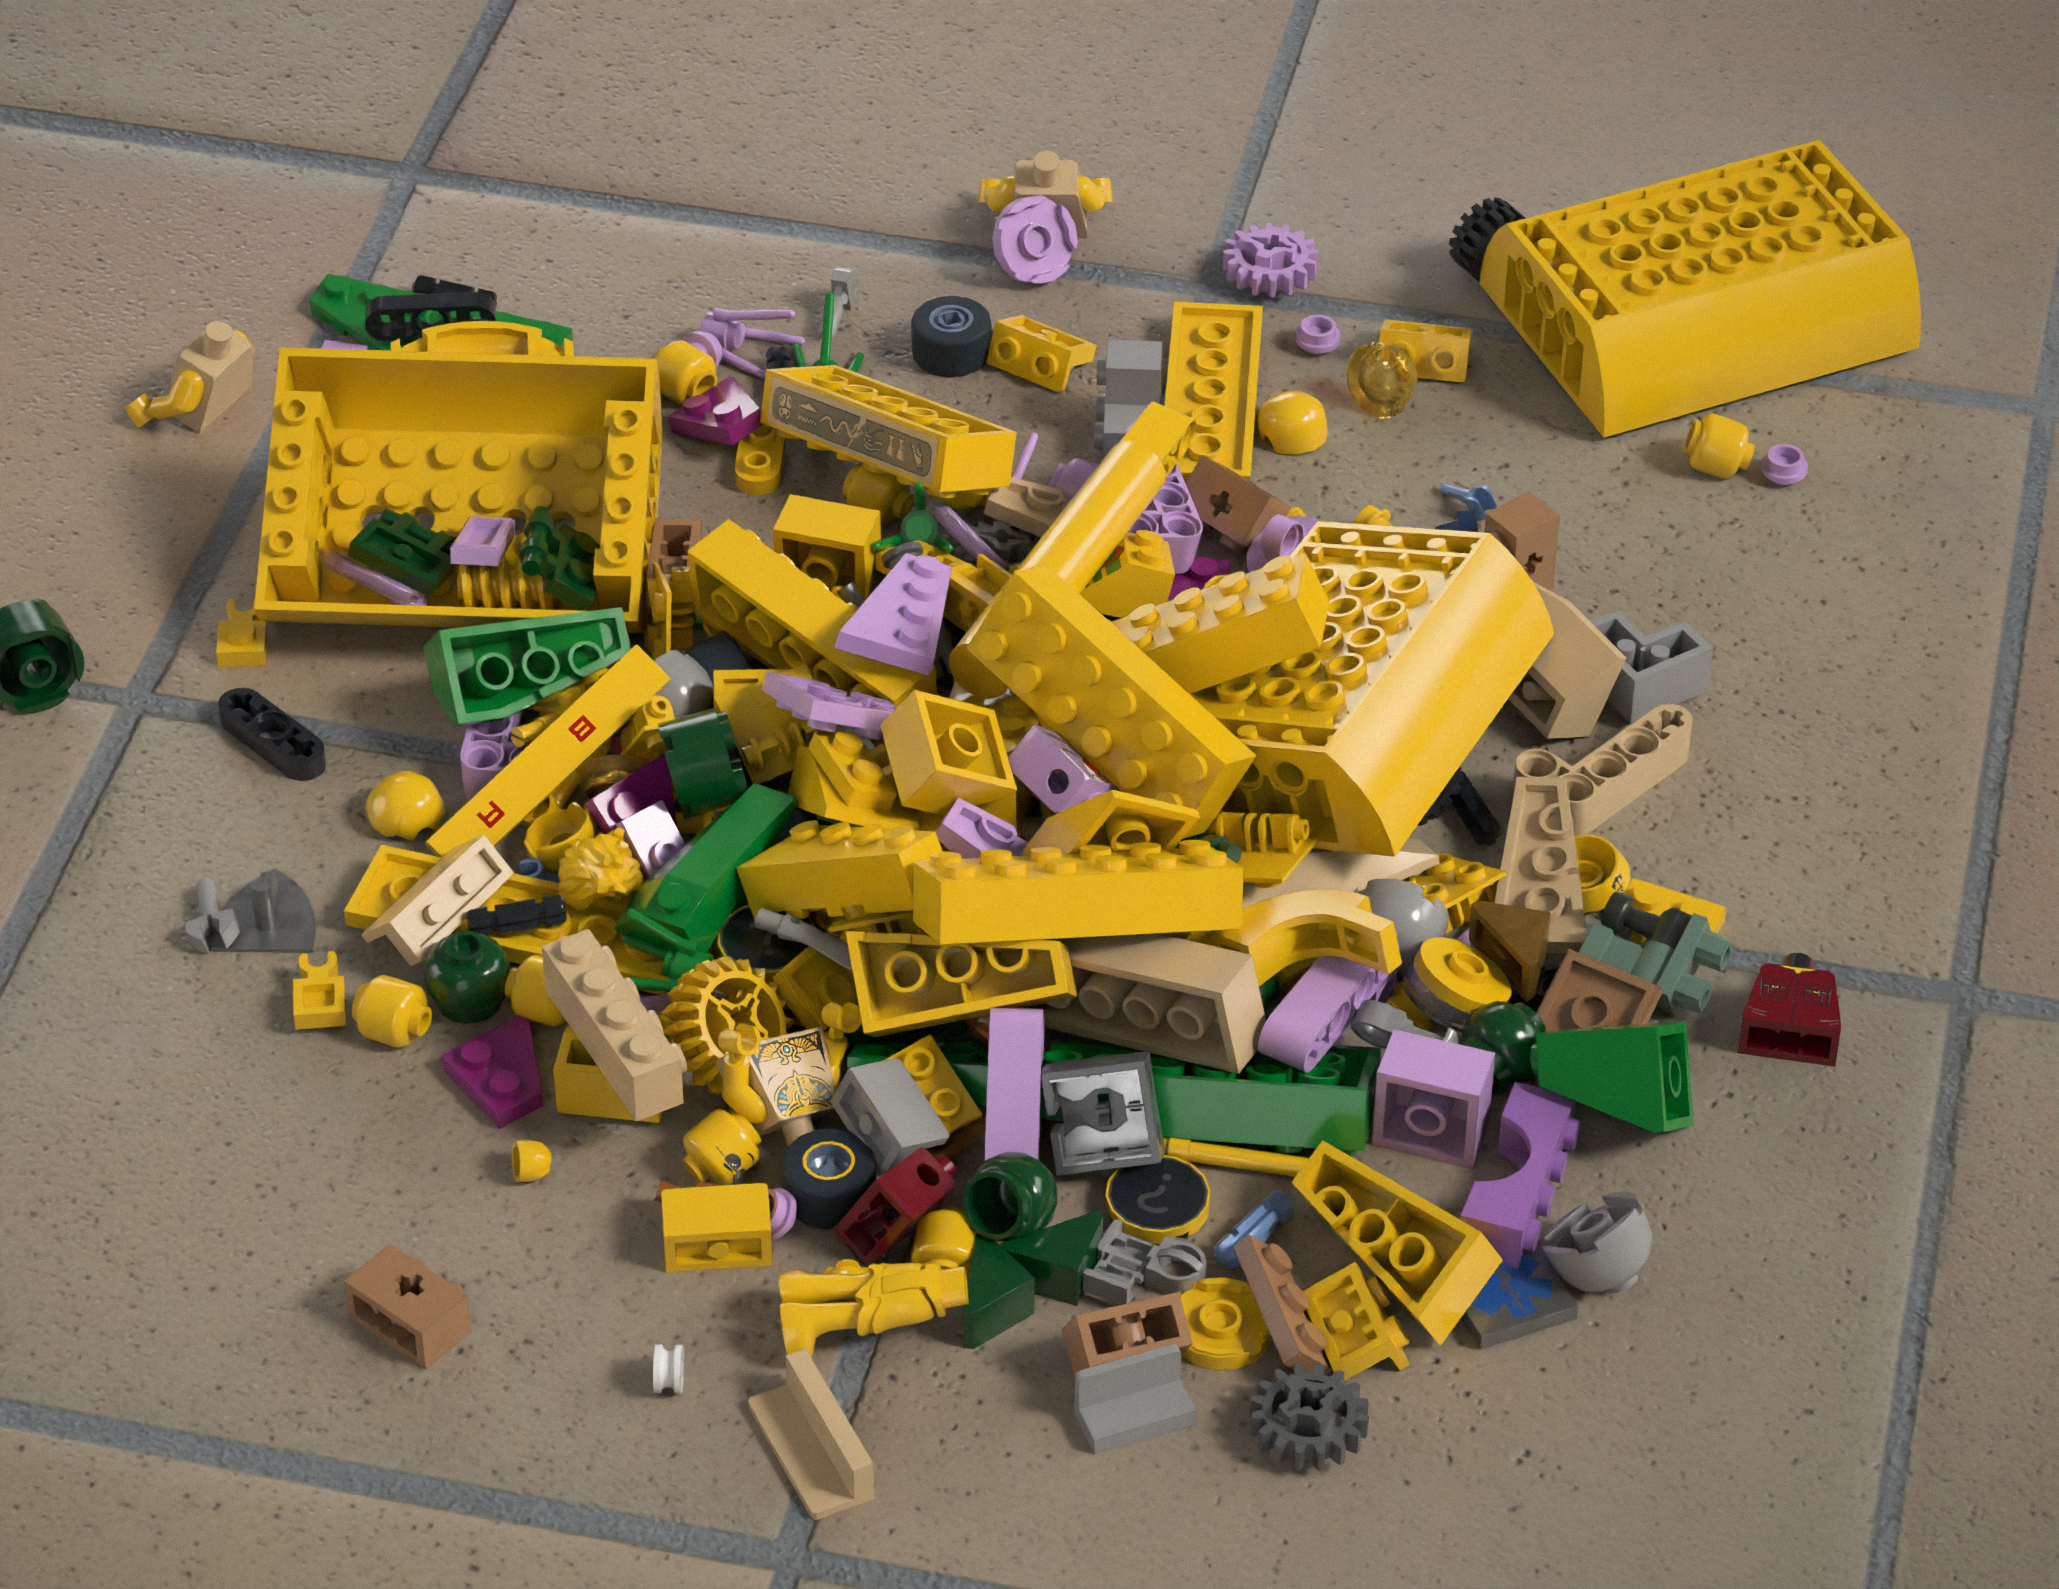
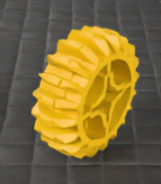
M731 956L727 958L720 957L712 961H703L695 965L694 969L683 973L677 979L679 985L673 987L667 993L672 1004L667 1005L661 1012L671 1021V1024L663 1030V1034L671 1036L673 1041L681 1048L687 1064L686 1072H693L692 1086L707 1084L709 1094L717 1095L722 1093L723 1077L715 1061L729 1053L722 1050L718 1044V1036L725 1029L737 1031V1025L743 1023L755 1026L759 1030L760 1040L787 1035L786 1029L790 1028L796 1021L785 1017L783 1009L789 1001L778 999L775 994L779 984L765 982V968L751 970L748 959L733 961ZM713 990L727 994L729 998L728 1000L724 998L718 1000L711 995V992Z

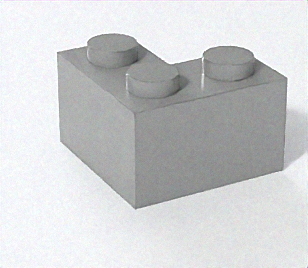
M1108 340L1107 357L1098 358L1097 385H1105V394L1097 393L1096 421L1104 422H1095L1094 449L1103 450V459L1111 448L1122 440L1128 426L1137 421L1151 402L1154 401L1161 404L1162 342Z
M1619 610L1590 621L1627 657L1607 702L1629 724L1634 723L1659 705H1677L1708 692L1713 647L1686 621L1647 637Z

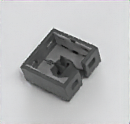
M1149 1051L1048 1063L1044 1066L1041 1072V1081L1047 1116L1055 1115L1061 1106L1064 1120L1062 1123H1056L1050 1133L1057 1176L1161 1163L1165 1154V1147ZM1108 1094L1109 1100L1099 1101L1098 1095Z

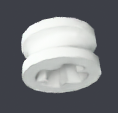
M655 1344L653 1357L654 1393H662L664 1388L669 1387L674 1390L675 1394H682L684 1381L683 1345L676 1344L673 1350H666L663 1344Z

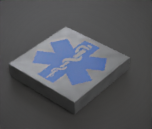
M1537 1244L1534 1252L1525 1250L1518 1269L1500 1264L1461 1319L1479 1348L1483 1349L1577 1319L1579 1306Z

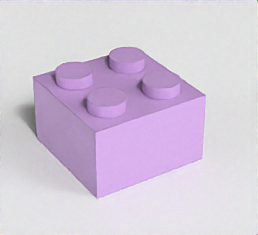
M1393 1029L1377 1071L1372 1145L1473 1169L1489 1126L1495 1053Z

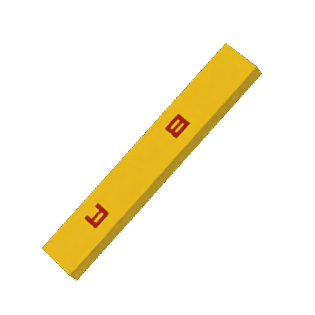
M636 644L426 841L425 845L437 857L441 858L447 855L453 848L483 834L494 847L497 846L620 730L639 709L643 708L645 701L649 697L657 695L670 682L671 678Z

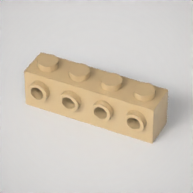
M589 929L542 946L545 991L635 1121H640L683 1104L682 1073L687 1071L684 1054L677 1043L670 1044L666 1039L657 1014L653 1010L647 1011L642 1005L633 980L630 977L623 978L620 974L611 949L607 945L601 946Z

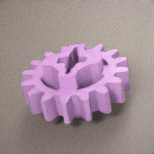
M1266 223L1265 229L1261 230L1255 225H1249V233L1246 234L1237 230L1234 240H1226L1225 250H1223V270H1227L1226 279L1228 281L1237 280L1236 288L1239 290L1249 286L1252 288V295L1255 296L1262 292L1268 293L1270 297H1275L1276 291L1281 290L1289 296L1293 294L1294 286L1304 290L1307 288V280H1315L1316 270H1318L1319 250L1315 249V241L1313 239L1304 240V231L1300 230L1290 233L1289 225L1273 227L1272 223Z

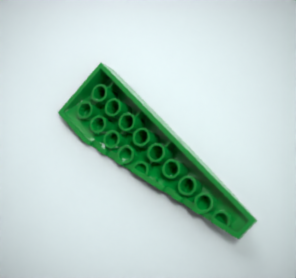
M952 1042V1044L940 1046L939 1049L975 1104L986 1106L988 1052H979V1048L973 1046V1042ZM1050 1042V1051L1043 1052L1042 1070L1048 1063L1140 1052V1050L1108 1042ZM856 1043L847 1056V1067L851 1068L883 1061L914 1043ZM1332 1045L1328 1050L1332 1052H1326L1316 1066L1307 1073L1261 1054L1259 1051H1256L1239 1074L1150 1053L1163 1137L1273 1145V1150L1281 1153H1298L1303 1151L1304 1147L1317 1148L1323 1140L1349 1156L1355 1155L1356 1151L1365 1150L1370 1134L1377 1071L1381 1060V1048ZM1041 1081L1040 1118L1064 1122L1061 1106L1055 1115L1047 1116ZM1108 1094L1098 1095L1099 1101L1109 1100Z

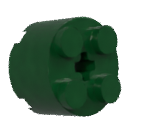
M45 600L20 601L0 608V701L3 704L6 703L14 706L18 711L25 713L41 712L59 705L70 695L68 689L76 678L79 682L84 672V656L77 641L60 614L50 607Z
M716 708L658 723L661 739L663 738L666 749L665 756L684 819L726 807L748 789L740 758L730 760L728 750L735 749L736 744L727 711L717 713Z

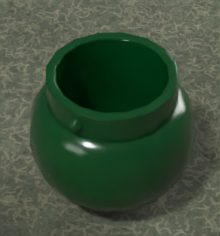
M460 931L442 938L432 947L424 964L425 985L429 995L437 1004L439 1011L444 1017L453 1022L463 1024L479 1023L491 1018L498 1012L503 1002L502 1000L506 998L505 983L510 972L507 954L496 940L485 934Z
M1494 1001L1482 1005L1470 1015L1464 1024L1462 1038L1458 1042L1460 1045L1495 1053L1492 1094L1498 1095L1509 1086H1514L1515 1082L1523 1084L1536 1075L1531 1067V1047L1536 1043L1535 1034L1546 1032V1027L1541 1018L1527 1005L1521 1002L1513 1005L1505 1001Z
M1004 1152L984 1161L974 1172L971 1180L967 1181L963 1194V1211L968 1223L978 1234L998 1241L1030 1237L1046 1228L1053 1219L1058 1203L1057 1186L1051 1172L1041 1161L1022 1152Z

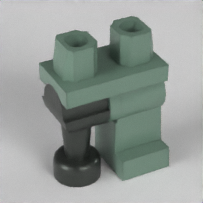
M1615 891L1604 908L1601 925L1593 923L1579 953L1660 986L1663 993L1656 1007H1659L1662 1012L1674 1016L1678 1007L1703 1013L1711 997L1712 986L1711 982L1694 975L1700 964L1719 972L1725 970L1733 954L1731 941L1711 931L1708 918L1695 913L1690 915L1678 908L1668 909L1659 916L1635 909L1636 904L1633 897ZM1629 928L1646 937L1647 940L1642 947L1615 936L1614 933L1619 935Z

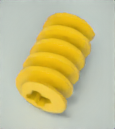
M505 555L500 564L495 566V568L476 565V567L458 565L457 595L459 606L464 601L465 607H479L482 601L484 608H498L501 601L503 608L517 609L520 602L522 609H536L539 602L541 609L555 610L557 598L543 590L545 578L538 574L528 576L522 571V563L519 556L514 568H509Z

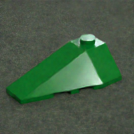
M622 607L438 630L423 646L433 694L455 726L504 720L618 662L631 650Z
M755 783L751 785L638 888L614 926L616 932L621 935L629 934L668 950L673 946L629 919L626 913L629 909H634L680 937L699 943L698 950L707 952L744 892L736 867L772 847L799 803L797 798Z

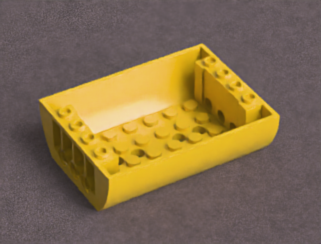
M1820 140L1507 223L1499 228L1491 238L1481 267L1479 282L1481 287L1603 438L1919 349L1920 292L1909 237Z
M279 347L254 603L256 615L264 622L460 628L622 607L627 633H644L645 624H649L648 607L645 602V580L647 578L655 518L658 517L662 460V416L657 359ZM544 506L550 510L553 522L561 518L569 519L574 522L575 530L589 534L600 545V549H595L593 577L596 586L594 602L586 611H578L558 598L555 610L541 609L539 602L536 609H522L520 602L517 609L503 608L501 601L498 608H484L482 601L479 607H465L464 601L459 606L457 595L459 564H455L453 573L430 597L427 596L428 602L425 606L390 605L389 598L327 569L322 560L325 561L326 556L330 552L335 551L362 564L348 557L350 542L364 528L362 524L368 515L383 513L386 508L399 514L408 512L414 516L420 514L430 515L435 519L433 526L430 528L437 533L444 530L457 538L470 516L521 517L527 520L534 508ZM524 532L515 535L505 553L509 568H514L521 545L526 540Z
M1317 521L1289 557L1292 558L1306 553L1329 600L1321 648L1191 693L1190 695L1257 755L1220 812L1245 813V817L1248 813H1256L1258 818H1260L1262 813H1270L1271 815L1298 814L1301 819H1307L1309 822L1308 838H1317V844L1313 847L1314 849L1395 857L1555 633L1549 613L1533 581L1506 547L1490 533ZM1208 830L1207 832L1201 833V837L1209 835Z

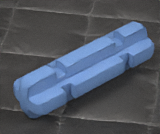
M1280 1189L1269 1193L1261 1201L1262 1204H1258L1230 1230L1232 1233H1227L1215 1244L1214 1259L1216 1262L1223 1264L1228 1270L1236 1269L1240 1262L1233 1247L1248 1234L1265 1242L1278 1229L1277 1226L1284 1224L1294 1214L1293 1206L1295 1202L1290 1195H1285Z

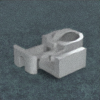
M1375 1000L1362 1001L1351 1023L1352 1031L1359 1038L1383 1049H1386L1393 1029L1459 1044L1457 1033L1453 1029L1448 1028L1445 1037L1417 1028L1413 1025L1412 1020L1407 1019L1406 1012L1388 1003Z
M1116 1219L1111 1223L1097 1246V1265L1094 1270L1086 1268L1083 1273V1291L1123 1305L1130 1303L1133 1298V1292L1130 1289L1134 1283L1141 1285L1145 1279V1286L1158 1290L1164 1295L1180 1291L1182 1295L1185 1291L1192 1289V1283L1206 1278V1257L1200 1247L1190 1242L1179 1241L1165 1236L1160 1246L1122 1233L1123 1220ZM1172 1263H1185L1196 1272L1188 1276L1178 1277L1163 1271V1268Z

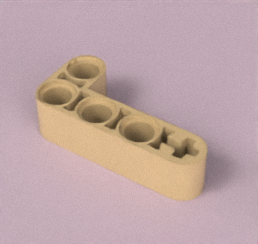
M1675 704L1659 705L1573 766L1546 750L1528 749L1523 751L1516 757L1512 801L1517 777L1566 778L1574 836L1587 835L1686 763L1689 756L1693 717L1682 706Z

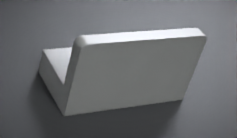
M897 1058L849 1068L830 1100V1103L847 1129L873 1150L876 1160V1173L879 1177L907 1158L915 1150L943 1145L950 1136L902 1061Z
M1170 1344L1076 1372L1074 1415L1094 1455L1196 1425L1197 1410L1181 1381V1352L1177 1344Z

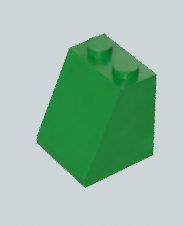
M1686 1022L1570 1028L1535 1034L1536 1043L1531 1047L1530 1059L1534 1074L1539 1076L1540 1087L1654 1133L1667 1132L1694 1125Z

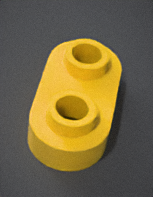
M764 424L738 442L735 461V483L737 488L743 493L762 496L774 492L780 486L785 458V438L777 435L778 429Z

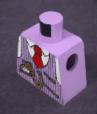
M1037 725L1032 726L1008 757L1012 772L1055 814L1111 789L1120 791L1059 733Z

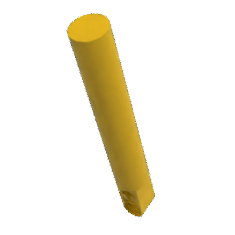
M1154 401L1151 402L1122 440L1111 448L1015 571L1047 564L1075 591L1081 594L1161 490L1166 477L1186 453L1194 437L1197 420ZM1004 586L949 656V668L957 683L969 693L986 699L1001 696L1008 689V686L967 649V646Z

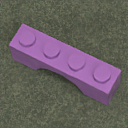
M1518 1082L1514 1083L1501 1116L1497 1154L1512 1162L1519 1171L1499 1180L1474 1181L1460 1215V1220L1482 1232L1503 1259L1502 1265L1517 1269L1520 1266L1525 1250L1533 1252L1536 1250L1542 1227V1221L1538 1220L1539 1216L1548 1217L1555 1195V1186L1551 1185L1553 1182L1562 1183L1568 1162V1153L1565 1152V1149H1575L1581 1128V1120L1573 1118L1575 1100L1550 1090Z

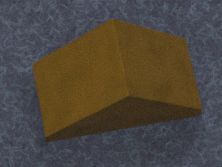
M1480 900L1472 903L1469 941L1477 950L1499 966L1508 978L1510 985L1526 1002L1535 998L1548 949L1550 912Z

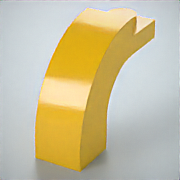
M1307 890L1269 898L1243 909L1242 929L1211 931L1215 947L1252 955L1259 986L1283 968L1295 962L1313 957L1334 956L1346 958L1386 974H1390L1402 964L1394 922L1372 914L1369 896L1350 891Z

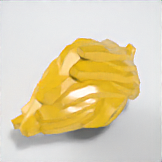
M616 828L607 834L599 833L595 838H577L570 848L564 850V857L559 860L558 876L560 883L558 895L563 897L566 905L579 912L589 908L591 904L601 899H606L610 904L619 903L623 899L633 898L638 888L645 881L640 871L639 862L632 858V851L628 847V843L624 842L625 830Z

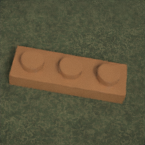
M1250 1234L1246 1235L1233 1248L1283 1364L1294 1370L1295 1364L1301 1363L1305 1372H1313L1319 1363L1324 1365V1375L1329 1374L1333 1369L1324 1351V1348L1327 1346L1326 1339L1309 1317L1306 1309L1310 1304L1308 1298L1295 1284L1290 1269L1293 1265L1289 1256L1277 1244L1271 1243L1267 1245Z

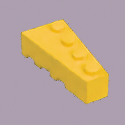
M813 820L794 826L789 831L790 837L741 864L736 869L754 919H756L761 908L776 913L786 911V914L788 913L798 919H805L810 915L809 912L826 909L828 917L844 916L847 913L863 908L866 914L913 910L914 861L930 860L931 853L942 852L936 831L913 830L912 826L883 829L880 824L850 827L848 822L829 826L819 825L818 821Z
M845 931L864 1034L873 1037L989 1015L990 1008H1024L1077 997L1068 946L1060 941L1019 940L940 945L928 935Z
M1323 1140L1291 1182L1316 1213L1366 1267L1380 1279L1382 1284L1440 1346L1503 1261L1481 1231Z

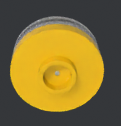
M1433 937L1424 941L1402 978L1404 990L1417 1008L1437 1023L1461 1033L1467 1019L1475 1010L1482 1005L1494 1001L1507 1002L1512 992L1508 978L1489 957L1463 942L1445 937Z

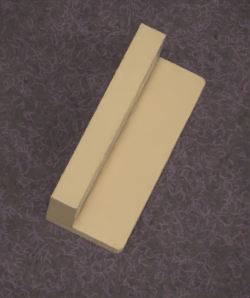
M483 834L453 848L369 926L361 936L369 943L386 935L410 966L418 964L429 955L436 943L442 938L449 936L466 920L467 911L482 905L514 872Z
M806 1348L786 1355L787 1384L750 1397L748 1399V1407L810 1517L813 1520H819L874 1500L873 1462Z

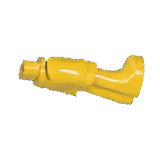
M872 1263L868 1267L869 1272L862 1274H808L799 1270L780 1273L779 1289L782 1303H780V1316L787 1355L806 1348L812 1358L816 1338L830 1331L857 1329L859 1336H865L871 1333L879 1334L889 1329L928 1321L934 1317L935 1308L938 1317L946 1316V1308L969 1304L965 1267L941 1270L939 1263H927L925 1265L921 1263ZM856 1298L855 1302L827 1303L831 1301Z

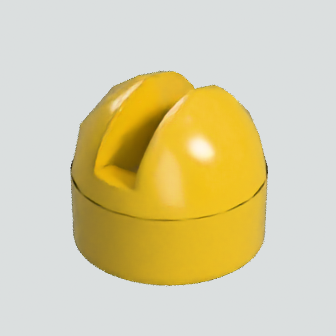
M535 1140L514 1141L512 1147V1169L516 1182H533L542 1179L548 1174L552 1154L542 1142Z

